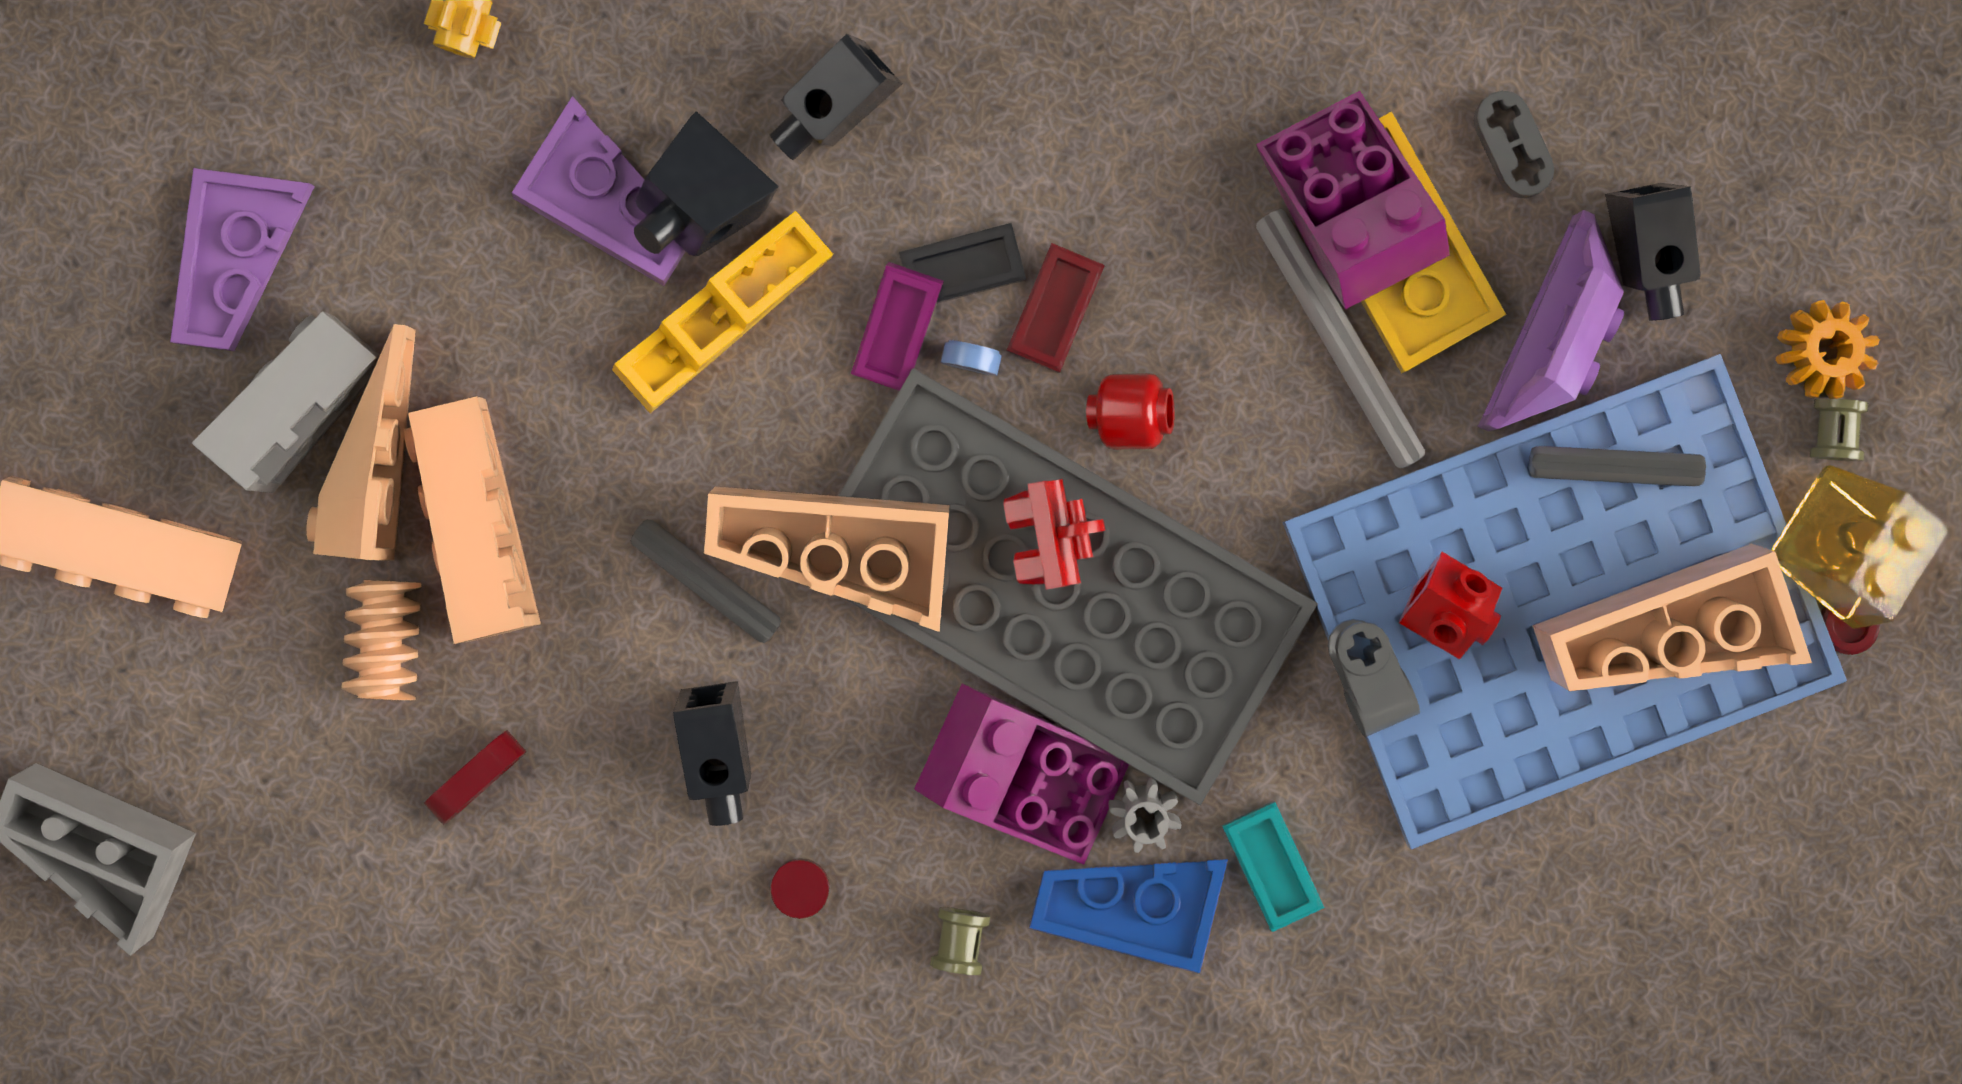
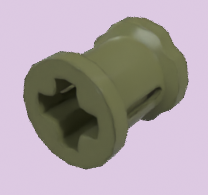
M1814 399V409L1819 411L1817 446L1810 448V458L1864 461L1865 452L1859 449L1861 415L1868 412V402L1848 399ZM1839 418H1840V419H1841L1840 439H1839V443H1838V442H1837V434H1838V422H1839Z
M940 907L938 917L943 920L939 949L937 955L931 956L930 966L950 973L981 975L982 965L977 960L983 927L989 926L990 915L952 907Z

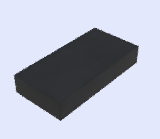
M1012 223L899 252L903 267L944 281L936 304L1026 280Z

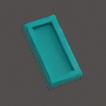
M1275 801L1221 825L1271 932L1325 908Z

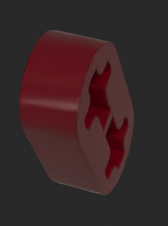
M508 730L504 731L436 790L424 804L445 825L522 758L527 751Z

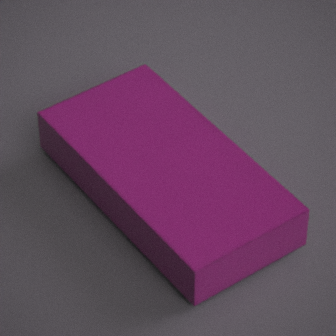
M891 262L887 263L851 371L852 375L900 391L912 369H915L944 282L943 280Z

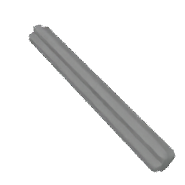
M1278 209L1264 216L1257 222L1256 229L1395 466L1406 468L1420 460L1425 455V449L1286 212Z

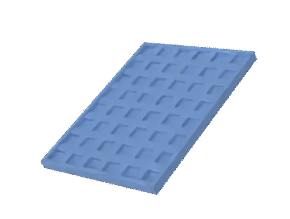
M1721 354L1282 522L1311 598L1318 603L1315 608L1327 639H1329V635L1337 625L1352 619L1372 623L1383 629L1389 638L1398 663L1407 676L1417 698L1420 714L1365 737L1407 847L1410 849L1422 846L1847 681ZM1536 446L1700 454L1705 457L1706 475L1704 483L1700 486L1534 478L1530 476L1529 456L1531 449ZM1755 544L1776 553L1812 663L1799 665L1779 664L1762 666V669L1739 672L1736 670L1702 673V676L1680 679L1669 677L1651 679L1644 683L1568 691L1551 680L1532 625L1746 545ZM1442 551L1467 567L1479 571L1487 579L1503 588L1494 610L1501 615L1496 629L1484 645L1475 641L1460 660L1443 649L1432 645L1426 639L1399 623L1413 587ZM1354 634L1352 636L1354 646L1347 650V654L1363 660L1365 659L1363 649L1371 645L1370 639Z

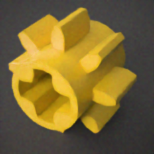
M431 0L423 24L427 25L428 29L436 31L433 45L450 53L475 59L479 45L493 49L501 26V22L497 21L498 18L489 15L493 2L490 0Z

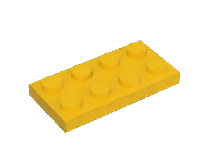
M1391 111L1379 118V120L1445 218L1450 256L1361 301L1402 374L1502 318L1506 313Z

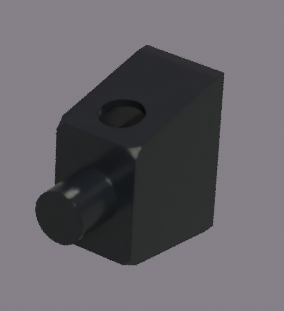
M846 34L783 96L781 101L792 114L769 135L775 144L792 160L796 159L815 140L822 145L834 146L902 85V82L864 40ZM826 94H829L832 99V109L826 117H823L819 110V104L821 99Z
M696 111L688 119L645 178L635 202L637 207L647 216L634 227V235L642 247L653 254H659L674 240L689 255L700 256L758 219L767 209L779 186Z
M1657 183L1605 194L1623 286L1644 291L1650 321L1671 319L1684 315L1680 284L1699 280L1701 275L1691 186ZM1660 250L1661 257L1659 262L1655 265V257L1658 251Z
M738 681L681 689L673 710V718L689 800L705 799L709 825L723 826L737 823L744 818L740 794L748 791L751 779V767ZM718 759L723 761L725 765L715 766L707 760Z

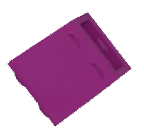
M1361 91L1256 144L1257 150L1314 260L1345 309L1450 256L1445 218Z
M962 683L914 790L944 809L1084 865L1109 811V800H1114L1129 764L1074 732Z

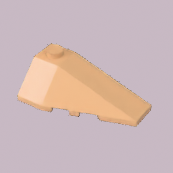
M393 325L319 493L318 507L310 508L307 519V539L310 542H314L313 554L364 560H395L405 451L404 429L407 428L416 331L411 327Z

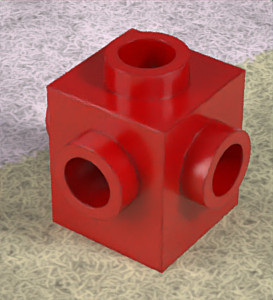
M1442 551L1413 587L1399 623L1423 637L1432 645L1443 649L1460 660L1475 641L1484 645L1496 629L1501 615L1494 610L1503 588L1487 579L1479 571L1467 567Z

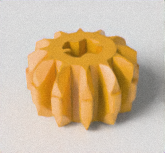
M1824 300L1811 304L1810 315L1802 310L1793 312L1790 315V319L1795 330L1785 329L1780 331L1777 336L1781 343L1792 346V351L1777 355L1775 361L1781 365L1794 362L1796 366L1787 375L1786 382L1792 386L1803 382L1807 378L1804 390L1805 396L1809 398L1818 397L1824 390L1829 399H1838L1844 396L1845 386L1852 390L1861 389L1865 385V381L1860 370H1874L1879 364L1873 357L1865 354V349L1878 345L1880 341L1877 336L1863 337L1861 331L1869 322V317L1863 314L1849 321L1850 305L1848 303H1837L1830 310ZM1832 339L1834 343L1830 345V348L1837 347V358L1824 361L1822 357L1827 352L1819 353V342Z

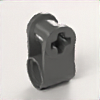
M1354 619L1343 621L1337 625L1329 635L1328 652L1344 688V696L1351 715L1364 737L1370 736L1420 714L1419 704L1413 688L1400 667L1389 638L1383 629L1375 624ZM1354 634L1370 639L1371 645L1363 649L1365 657L1363 660L1347 654V650L1354 646V639L1352 637Z

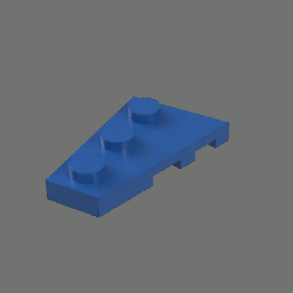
M1228 859L1044 871L1028 929L1198 974L1201 971Z

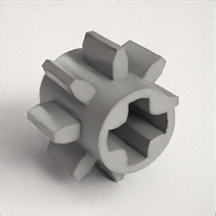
M1152 777L1149 778L1146 785L1136 787L1130 781H1124L1126 794L1122 801L1109 800L1108 803L1109 810L1113 815L1123 817L1112 826L1114 837L1121 838L1128 834L1132 838L1134 852L1136 853L1141 851L1143 844L1156 843L1163 850L1166 848L1164 836L1168 828L1176 830L1181 829L1182 826L1180 818L1176 814L1167 812L1178 803L1176 793L1170 791L1161 796L1158 792L1156 780ZM1144 807L1149 813H1154L1155 819L1146 824L1141 817L1136 818L1135 811L1138 808Z

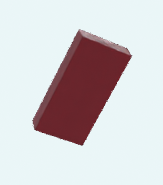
M1051 243L1006 351L1060 373L1105 265Z

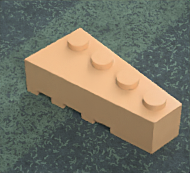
M476 396L408 413L411 427L404 429V438L411 461L413 463L418 462L422 485L418 486V495L424 516L430 521L434 541L432 542L433 558L437 571L441 576L454 644L476 641L541 625L486 399Z
M15 476L2 480L0 486L1 566L30 572L33 563L57 569L54 578L59 581L82 587H90L92 579L116 584L115 595L144 603H149L151 595L155 594L174 599L173 610L192 616L208 618L210 609L223 612L242 545L241 540L167 519H161V521L149 519V515L117 505L102 503V506L90 503L88 498L61 489L56 490L43 487V490L29 487L31 481Z
M715 486L708 493L704 554L777 578L782 577L809 586L812 590L830 596L836 595L866 605L869 609L890 616L893 614L939 632L950 505Z
M1755 544L1746 545L1532 625L1551 680L1568 691L1644 683L1651 679L1677 677L1679 679L1702 676V673L1736 670L1739 672L1762 669V666L1779 664L1799 665L1812 663L1776 553Z

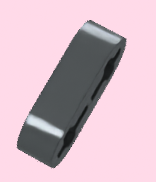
M1502 90L1490 94L1480 102L1475 110L1473 122L1476 133L1505 191L1514 197L1524 199L1536 196L1546 189L1553 179L1554 164L1552 157L1524 100L1517 94ZM1498 103L1503 111L1512 108L1515 112L1516 118L1509 123V129L1515 139L1514 141L1509 143L1504 130L1500 126L1491 129L1488 125L1487 119L1494 113L1492 104ZM1516 147L1519 148L1523 159L1527 163L1537 161L1540 166V171L1533 176L1536 184L1534 186H1529L1525 179L1515 181L1512 177L1511 172L1519 166L1513 151Z

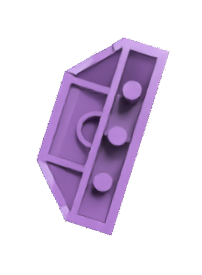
M1582 210L1572 216L1480 420L1479 428L1486 431L1502 428L1576 400L1578 393L1585 396L1591 389L1600 369V364L1593 361L1602 340L1610 342L1613 339L1624 316V310L1617 308L1624 291L1594 214Z

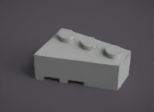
M322 311L316 318L313 315L305 318L289 338L290 344L275 359L265 364L255 375L252 382L192 442L197 449L245 490L274 493L368 384L380 355L335 316Z
M37 763L8 778L0 799V843L44 881L50 878L77 902L74 907L87 919L93 916L120 939L116 944L130 956L154 937L196 833Z

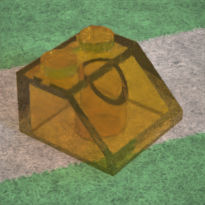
M1828 465L1823 467L1771 550L1775 551L1780 568L1785 574L1852 629L1893 622L1949 531V528L1908 493Z

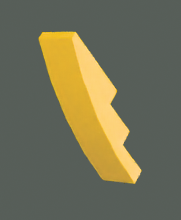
M794 211L710 278L701 291L664 319L655 332L614 364L612 371L651 414L830 260L834 254L802 217Z

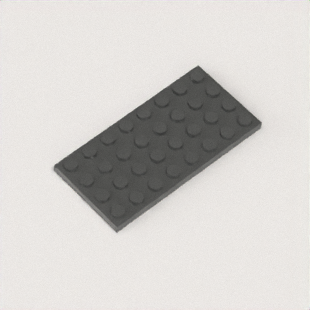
M914 368L839 494L841 497L950 505L939 632L920 626L917 622L893 614L890 616L869 609L866 605L848 599L845 600L1200 806L1318 604ZM1063 479L1066 502L1083 499L1087 522L1104 519L1106 531L1089 534L1093 557L1077 560L1081 583L1047 590L1045 584H1019L1015 573L1014 554L1039 549L1035 526L1010 530L1006 522L1003 501L1008 497L1027 491V484Z

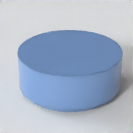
M949 340L945 342L941 363L955 368L997 376L1002 355L999 354V351L991 348Z

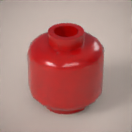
M1151 373L1110 374L1102 379L1097 394L1089 395L1087 398L1086 419L1088 428L1098 430L1102 443L1108 449H1153L1161 443L1164 434H1171L1174 428L1175 404L1172 389L1164 388L1161 380Z

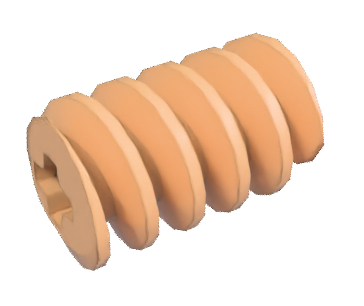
M364 580L362 584L346 588V596L362 602L363 606L345 612V619L360 625L361 630L344 635V643L360 649V654L343 659V666L358 672L359 677L342 682V690L354 694L358 698L416 700L415 696L399 689L400 686L417 681V673L401 667V663L418 658V650L402 644V639L419 634V626L404 621L403 616L420 611V603L404 597V593L421 588V583Z

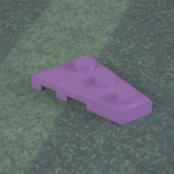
M572 96L512 191L513 199L662 286H665L686 252L673 240L659 254H653L642 247L634 235V227L647 216L637 207L635 202L644 179L622 155V151L608 135L605 136L587 116L585 109Z
M193 168L170 342L235 351L315 186L310 183Z

